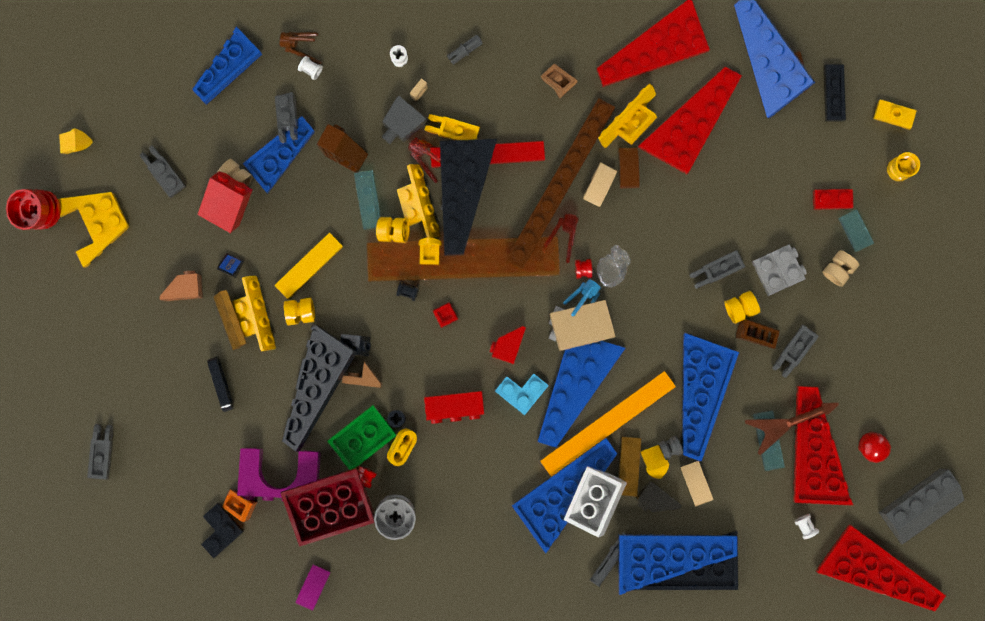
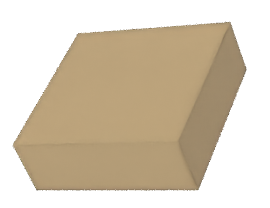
M421 78L412 89L410 96L414 101H418L428 89L427 82Z

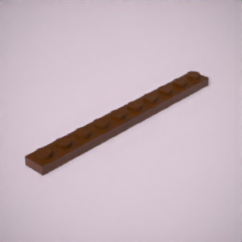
M600 98L597 100L506 258L507 262L523 270L615 110L613 105Z

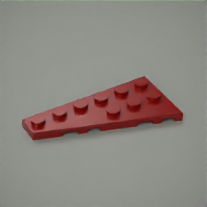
M725 66L637 148L688 174L742 75Z
M797 386L796 416L821 407L823 402L818 387ZM825 413L796 424L793 502L853 506Z
M851 525L847 526L815 571L932 611H936L946 597L945 594Z

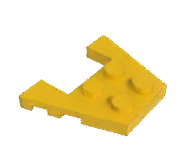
M112 192L58 199L61 207L60 217L78 209L94 242L76 251L84 268L88 267L91 264L90 262L100 256L110 243L112 244L129 228L118 201Z

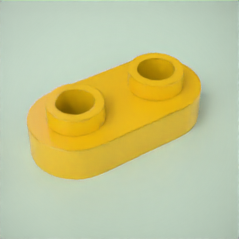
M408 428L398 432L387 453V459L391 464L401 466L406 462L417 441L415 432Z

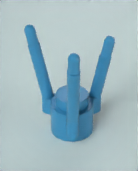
M590 279L586 283L583 282L563 302L566 305L582 291L584 296L575 307L571 316L576 315L587 298H592L591 303H595L600 295L599 290L601 287Z

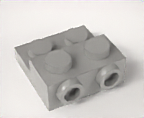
M790 244L752 261L767 296L806 279L804 276L807 274L806 269L802 264L799 265L796 259L798 258L797 250L794 247L791 248Z

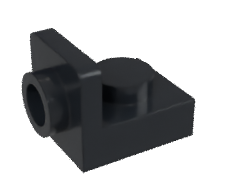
M341 334L340 341L357 352L356 355L369 356L371 349L370 337Z

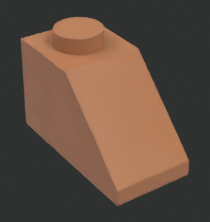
M184 271V275H177L160 295V300L175 301L203 298L201 275L195 274V271Z

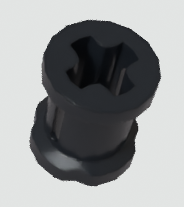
M401 280L396 296H404L415 302L420 285H410Z
M400 410L390 412L387 418L389 425L395 428L401 427L406 421V415ZM396 413H398L399 417H402V421H398V424H395V421L392 420Z

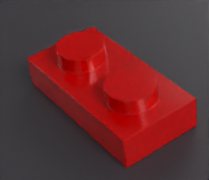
M853 189L813 191L814 210L853 208Z

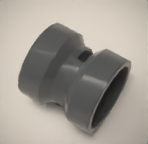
M677 436L671 437L666 442H658L665 460L670 459L673 455L683 454Z

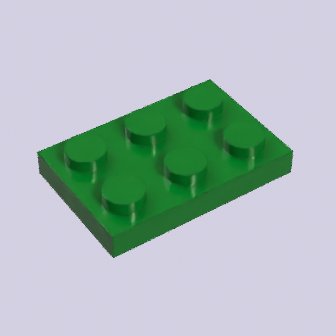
M372 405L327 442L348 469L351 470L362 464L395 438L397 434L376 407Z

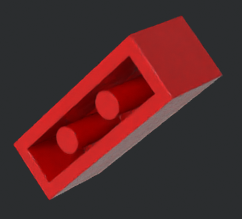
M482 391L424 397L426 421L431 420V424L443 423L442 419L450 418V422L462 421V417L469 416V420L481 419V415L484 414Z

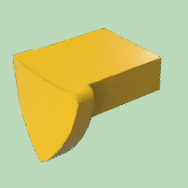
M76 128L59 134L60 153L63 154L82 151L93 143L87 134Z
M430 237L420 239L418 241V245H420V265H439V248L442 246V242Z
M659 445L641 451V456L647 467V473L654 478L661 479L669 468V462L665 460Z

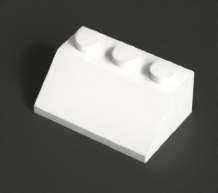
M587 466L564 520L597 537L603 536L627 482L609 473Z

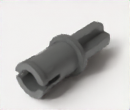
M475 35L464 44L460 43L457 49L446 56L449 60L456 56L450 61L452 65H455L465 56L469 57V53L483 44L482 40L478 35Z

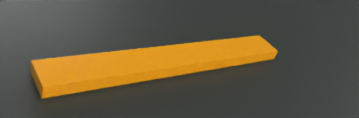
M663 371L548 454L540 462L552 477L676 386L666 372Z

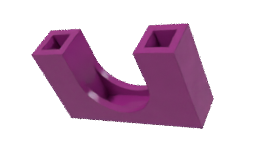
M240 448L237 496H243L247 500H254L255 496L262 497V500L274 501V497L282 498L280 494L282 491L319 480L321 452L299 451L298 470L294 482L286 488H276L271 486L263 476V449Z

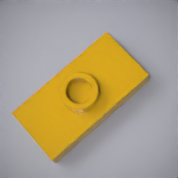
M880 99L873 119L910 130L917 110Z

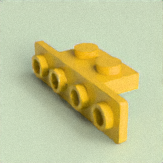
M648 84L643 88L639 95L628 103L624 111L616 116L613 122L601 132L598 139L604 148H607L617 136H620L632 145L657 118L654 112L645 107L656 96L653 85Z
M409 164L407 169L412 184L397 189L404 218L408 219L410 226L423 222L427 237H440L439 226L435 220L434 208L430 202L429 190L424 181L423 170L419 164Z
M257 276L242 277L246 296L232 302L244 338L256 334L261 351L276 349Z

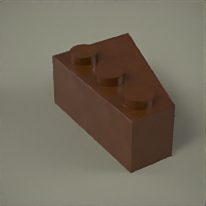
M328 124L317 142V146L325 157L358 174L368 153L344 132L345 129L336 124L334 126Z

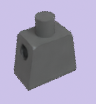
M398 96L383 119V125L388 130L382 135V138L388 144H391L396 137L405 142L425 126L427 120Z

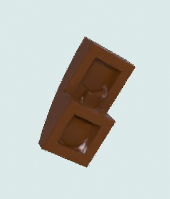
M619 148L620 189L639 188L638 148Z

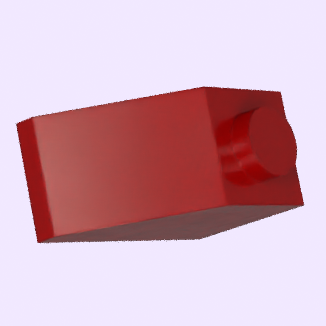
M522 326L499 337L497 342L493 341L489 351L493 353L492 357L514 364L526 327Z

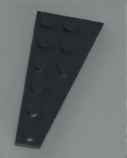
M497 139L440 141L445 256L464 255Z
M314 323L311 325V338L307 341L306 357L302 361L295 388L297 389L296 397L292 400L291 404L293 406L291 417L287 420L282 442L296 452L301 451L357 354L355 350Z
M735 530L723 534L737 536L736 557L712 563L700 569H694L685 572V574L643 586V588L637 590H738V531Z

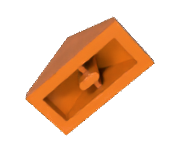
M230 489L222 508L240 521L245 522L250 519L257 501L237 496V492Z

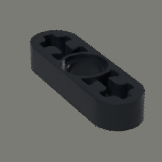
M218 356L207 360L221 409L223 412L233 410V400Z

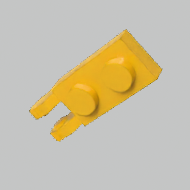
M429 114L428 119L432 122L441 123L440 129L430 125L425 126V131L451 140H477L480 127L445 116L440 117Z

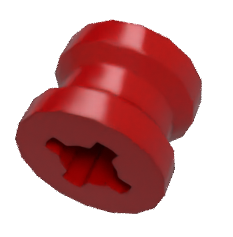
M591 259L586 261L575 260L576 279H580L583 276L592 278Z
M359 466L358 471L364 486L371 488V481L376 477L377 473Z

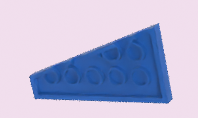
M739 0L734 7L766 116L771 118L812 86L815 81L756 0Z
M683 333L682 455L702 462L739 352Z
M599 341L564 351L537 442L553 447L558 446L625 350L624 347Z
M604 438L512 505L545 554L568 523L564 518L587 466L605 472L616 457L617 452L607 438Z
M619 535V595L685 574V572L694 569H700L712 563L736 557L737 536Z

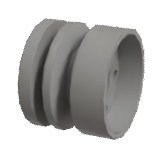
M394 494L383 498L376 507L375 527L387 539H403L411 533L415 526L416 515L413 504L402 495ZM393 511H397V514L401 515L397 517V520H393V516H390L393 514Z

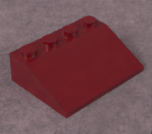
M357 468L280 492L299 547L375 523V514Z

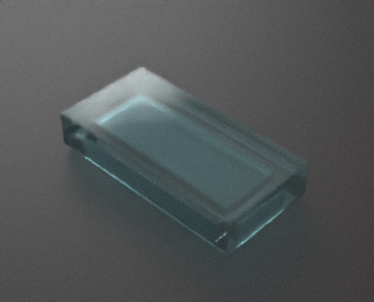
M858 210L838 218L855 252L874 244Z

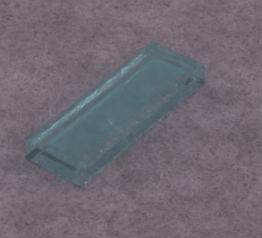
M373 170L354 173L363 229L376 228L381 214Z
M773 410L753 414L754 419H775ZM756 428L760 447L765 433L763 430ZM778 439L761 454L765 471L785 467Z

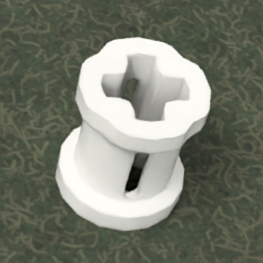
M396 45L391 49L390 57L395 66L402 67L407 64V51L403 46ZM399 53H401L402 56H400L399 59H396V56H398Z
M307 56L301 60L298 66V71L307 73L313 80L319 77L323 69L321 64H315Z
M810 514L801 516L794 521L795 525H798L802 531L804 540L819 533V530L814 527L810 519Z

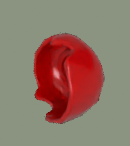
M866 433L859 441V451L870 462H882L890 455V443L886 437L879 433Z

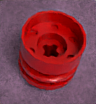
M38 189L16 190L7 200V217L10 223L18 229H49L56 225L60 218V202L50 191Z

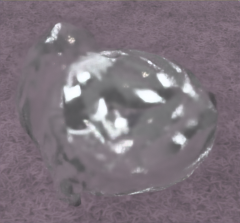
M614 245L611 248V254L600 258L597 265V274L605 287L612 288L619 285L626 276L627 267L631 259L625 250L620 249L619 245Z

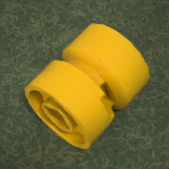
M904 152L888 163L887 173L895 181H904L919 171L920 160L915 154Z
M380 217L376 225L378 241L391 242L393 240L398 243H406L408 241L410 224L407 218H395L393 220L391 217Z
M751 291L742 293L739 299L733 297L724 302L726 311L734 324L745 320L746 315L751 317L760 313L757 299Z
M303 298L299 302L296 300L284 301V315L288 326L297 325L300 321L303 323L315 322V309L312 298Z

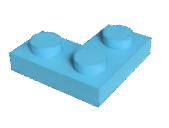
M535 374L530 377L522 388L506 377L495 392L525 415L549 385Z

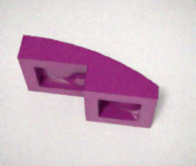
M312 565L295 603L313 611L331 572Z

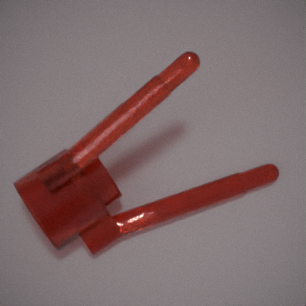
M415 137L408 146V150L412 152L410 156L419 163L433 182L437 183V179L418 156L422 157L426 153L431 158L441 162L439 157L427 150L428 148L438 147L426 142L424 139L420 140L418 137Z
M565 214L564 218H559L556 227L544 244L545 248L548 247L562 226L564 232L570 233L566 263L570 262L576 227L579 218L572 214Z

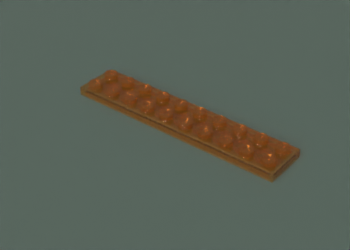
M541 237L523 270L506 261L518 238L468 240L464 255L455 256L444 255V241H441L439 265H420V245H418V241L406 243H367L368 282L559 276L558 237Z

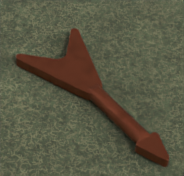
M822 403L821 407L790 419L745 420V423L764 431L765 436L757 452L761 455L792 426L824 413L828 415L839 406V403Z

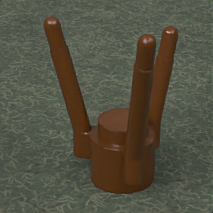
M317 32L281 33L279 44L280 47L285 48V52L293 53L302 58L307 56L312 62L322 64L321 61L293 49V47H297L298 41L314 42L315 38L310 37L318 36Z

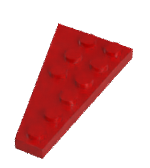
M692 0L685 1L600 65L596 71L602 87L709 52L710 49Z

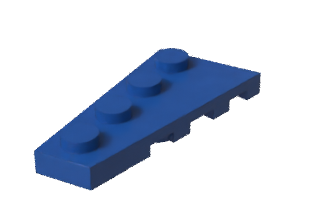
M237 26L230 40L224 43L223 50L213 59V64L209 70L203 73L192 89L206 105L262 55L258 48Z
M303 116L298 119L297 140H292L290 130L286 131V143H281L278 135L243 163L267 194L315 133Z

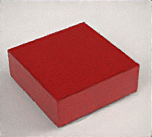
M450 302L433 310L441 328L458 320Z

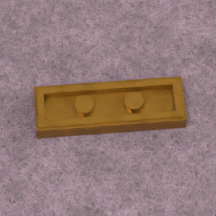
M226 290L220 291L214 296V300L232 349H239L246 344V340L228 292Z
M621 437L618 478L627 482L622 493L624 496L637 497L641 438Z

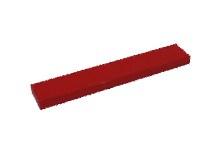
M544 141L496 144L490 164L545 161ZM440 147L430 148L431 168L441 167Z

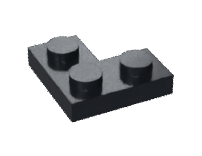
M219 503L203 516L215 532L201 545L214 559L244 532Z

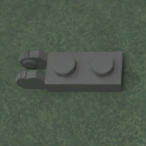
M293 92L275 96L279 140L281 143H286V131L289 130L292 140H297L298 119L295 95Z
M152 145L149 149L157 158L156 161L151 163L148 156L143 152L139 155L166 194L172 198L186 186L166 159Z
M736 250L702 266L701 269L689 274L690 278H695L699 274L705 273L707 279L694 285L698 289L745 268V265Z
M804 324L801 325L781 352L772 369L776 371L781 367L784 360L788 361L790 364L782 372V376L786 378L794 367L798 366L819 336Z
M95 424L93 438L90 443L87 478L107 480L109 479L113 425L106 426L105 439L99 440L101 425Z

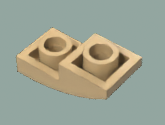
M600 162L591 178L592 181L583 195V199L600 207L615 178L617 170Z
M699 461L680 467L695 507L714 500Z

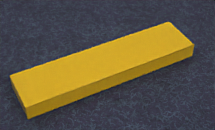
M328 233L274 286L289 300L343 246L331 233Z

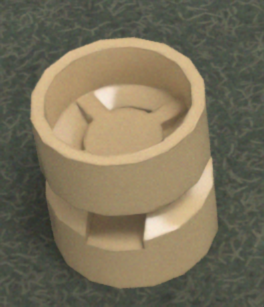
M228 159L218 170L227 173L231 178L246 184V186L250 184L253 178L245 169L240 170L239 164L232 159Z
M840 250L833 257V263H829L822 273L828 280L842 287L848 281L849 274H853L859 267V263L850 254Z

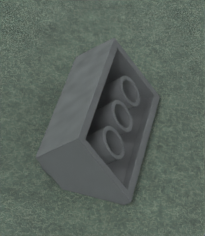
M940 468L878 513L900 544L903 545L963 502L964 497L960 484L950 470Z

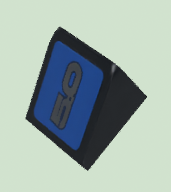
M226 253L219 263L217 270L237 278L244 261Z

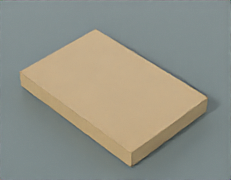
M606 300L582 305L575 316H571L575 307L549 314L559 351L616 337Z

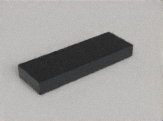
M844 64L824 65L825 122H843L846 120Z

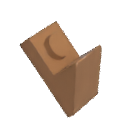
M555 64L541 75L542 80L556 91L559 98L564 96L578 82Z
M365 362L362 378L359 377V373L348 372V376H343L342 383L382 388V383Z

